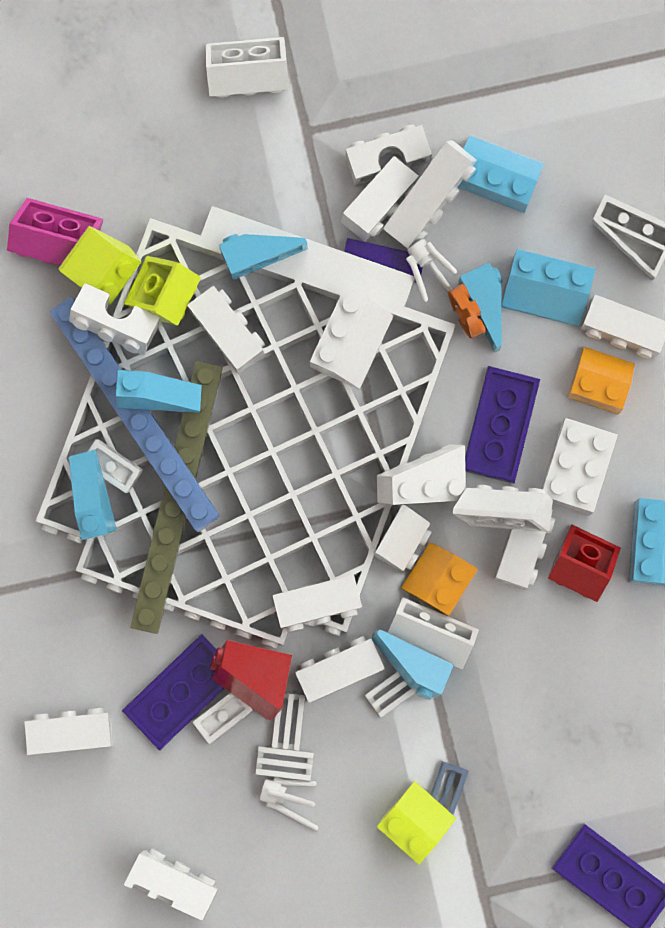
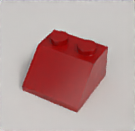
M572 524L553 562L548 579L579 593L583 597L598 602L611 580L621 547Z

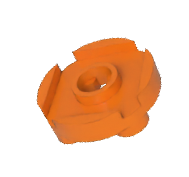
M461 284L448 291L453 311H457L460 318L458 321L466 335L471 339L486 333L483 322L480 318H477L481 315V311L475 300L469 301L470 295L465 285Z

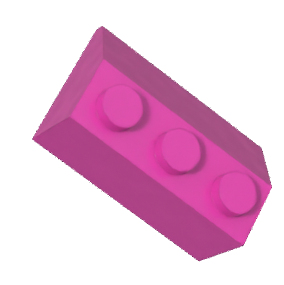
M26 198L9 224L7 251L16 253L19 256H28L48 264L53 263L61 266L88 226L100 231L103 219Z

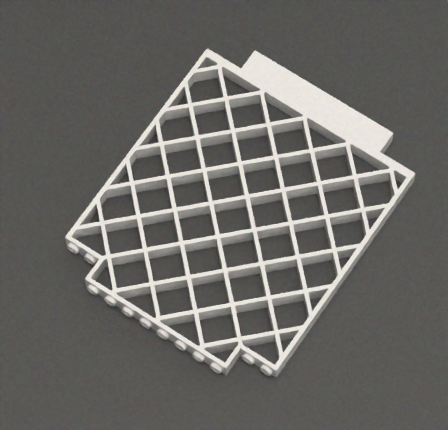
M214 206L211 207L201 235L150 218L136 254L141 260V264L125 284L113 318L123 319L131 314L133 309L128 308L124 302L146 256L158 257L173 250L179 263L188 268L178 245L224 260L219 244L223 243V239L233 234H238V236L250 234L303 237ZM154 237L165 240L151 247ZM306 239L307 250L255 271L287 282L290 285L256 300L245 276L238 278L250 303L234 310V313L239 310L244 317L255 313L270 346L263 348L264 355L253 364L275 354L290 388L253 405L239 374L225 358L227 366L223 367L221 379L231 374L233 375L248 408L212 425L209 424L206 437H210L225 471L200 482L199 485L204 491L230 479L246 514L208 532L204 528L201 530V535L180 544L178 554L206 542L222 578L184 595L173 572L171 583L178 596V601L167 598L164 608L172 612L175 607L185 610L183 616L197 621L200 620L201 616L210 619L209 625L225 630L226 626L237 629L236 635L250 640L252 635L263 638L261 644L277 649L278 644L284 646L288 636L287 628L283 629L280 638L251 628V625L276 614L275 606L248 619L231 582L270 564L282 592H287L286 585L274 561L313 544L329 581L350 575L356 576L361 573L357 583L360 596L392 505L379 503L358 513L341 478L376 461L379 462L383 472L388 471L390 468L384 457L403 448L405 450L400 465L407 463L456 325L406 307L414 284V276ZM226 263L199 275L201 279L194 293L196 298L201 295L198 288L230 274ZM345 287L371 299L394 315L392 320L417 329L385 344L381 342L375 358L380 357L396 391L360 407L350 385L340 381L353 411L316 427L301 393L333 377L321 373L296 385L281 351L315 335L320 340L330 319L318 321L303 288L339 300ZM297 293L313 326L276 342L261 310ZM159 321L158 329L165 343L146 351L144 355L139 354L129 360L126 359L120 344L104 340V344L110 352L113 346L115 347L122 362L119 364L122 370L132 371L170 352L182 380L189 382L175 350L208 334L200 326L170 340L162 322ZM430 333L444 337L440 352ZM422 337L435 363L433 372L403 387L387 353ZM92 375L88 381L36 522L42 524L41 530L57 535L58 531L67 533L66 539L79 544L83 543L80 531L48 520L51 510L73 500L72 490L57 497L66 471L71 480L69 456H72L75 447L103 435L107 445L118 452L109 431L124 425L119 416L104 423L94 402L98 384ZM427 386L418 414H416L407 395ZM295 396L310 431L273 448L258 413ZM400 398L413 425L409 437L380 450L364 415ZM89 409H91L98 426L81 433ZM252 416L268 451L230 468L214 434ZM358 419L374 453L337 470L321 435ZM315 438L331 474L294 491L278 455ZM146 456L133 461L140 468L151 464ZM272 459L288 494L250 511L234 476ZM104 479L105 485L110 483ZM335 481L352 517L314 534L298 498ZM133 486L129 493L138 512L115 522L117 530L109 534L85 539L86 544L76 571L82 573L81 579L94 584L97 583V580L107 582L106 588L122 593L123 589L134 592L132 597L137 599L140 588L125 583L124 580L144 571L146 561L121 572L105 538L118 530L142 520L152 540L154 529L148 516L159 512L161 501L144 508ZM292 501L309 537L270 554L254 519ZM383 510L373 541L371 542L361 520ZM249 521L266 557L228 575L211 539ZM356 524L369 551L363 565L335 577L318 541L350 525ZM97 540L114 573V578L87 569ZM226 585L243 622L240 624L189 606L187 603ZM352 617L345 618L343 625L333 621L322 624L325 626L324 631L340 636L341 632L347 633ZM314 621L304 623L314 627Z

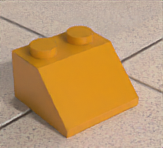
M583 347L567 398L618 415L623 410L631 386L635 363Z
M429 542L401 589L437 612L449 616L478 569L457 555Z

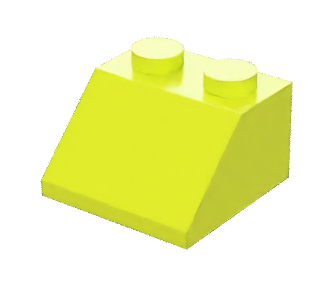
M88 226L58 269L81 288L86 283L110 294L108 304L111 305L141 264V260L128 245Z
M146 256L124 304L132 309L137 306L159 316V321L178 326L180 320L185 315V310L191 297L197 290L201 277L179 262Z
M414 781L378 822L377 828L416 863L420 864L439 843L457 818Z

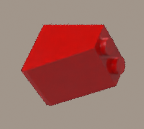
M226 640L222 648L218 647L216 654L212 656L210 670L214 671L212 679L267 720H272L282 710L292 655Z

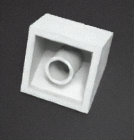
M402 504L377 548L374 557L402 573L405 568L411 570L418 558V555L414 553L419 544L424 546L432 533L428 530L430 522Z

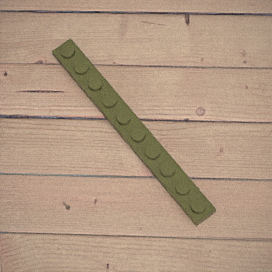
M195 361L191 383L202 385L200 413L183 412L174 447L195 479L223 370L222 366ZM166 486L130 626L132 629L153 634L159 633L187 518Z

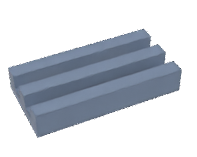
M442 761L431 796L436 799L446 768L451 770L439 802L445 806L456 772L460 773L461 776L448 810L454 815L469 771Z

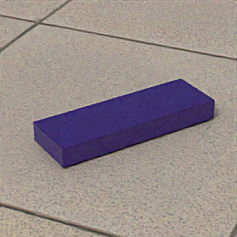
M347 238L344 252L414 276L412 268L406 260L410 256L407 251ZM417 264L418 270L421 275L423 267L421 268L420 265Z

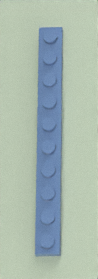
M72 296L49 312L195 531L200 532L220 518V514L150 410L117 408L118 370L122 369L98 334L89 330H80L73 323L69 322L70 310L75 302Z

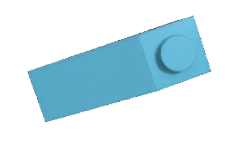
M233 234L223 239V243L219 244L220 251L233 280L308 249L306 238L243 234L241 236Z
M488 262L461 275L459 284H464L470 295L469 301H476L481 311V315L477 318H480L486 329L485 335L493 351L497 352L502 346L500 283L503 280L496 267L492 269Z
M118 370L116 405L117 408L200 413L202 385L144 371Z
M92 450L69 456L74 511L81 539L85 540L117 530L97 451Z
M380 629L372 635V641L409 687L417 690V695L429 700L442 695L454 666L453 664Z

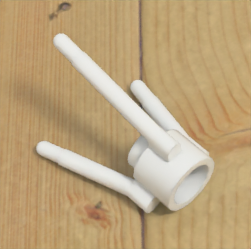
M423 239L407 250L410 256L406 260L412 268L424 302L428 301V297L417 264L421 268L428 265L447 291L452 290L433 260L436 258L452 274H456L457 270L434 248L431 242L427 243Z
M274 777L273 781L265 780L260 800L267 802L266 807L276 809L315 831L318 830L317 825L278 804H283L284 800H288L301 805L315 807V803L286 794L287 788L282 786H316L317 783L315 781L282 779Z

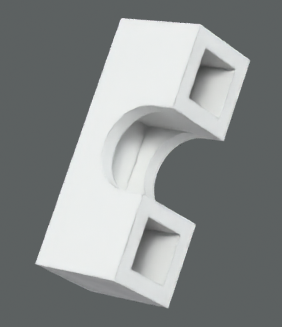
M413 124L401 128L398 133L391 135L390 133H382L374 138L375 140L366 143L364 141H357L350 144L349 148L346 149V159L355 186L370 182L381 171L379 160L386 154L399 156L410 169L429 163L432 159V152L422 125L417 127Z
M84 283L70 310L69 322L73 323L80 330H89L98 334L101 339L107 342L113 341L118 343L131 353L144 355L157 331L160 317L135 306L128 317L123 319L113 318L106 311L110 294Z

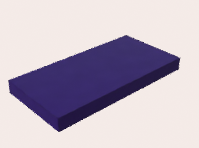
M491 366L487 367L465 455V472L512 484L515 483L540 379Z
M203 634L122 710L159 751L225 689L212 679L214 671L210 670L212 656L216 654L217 649Z
M586 824L581 826L551 868L629 928H650L665 907V884Z

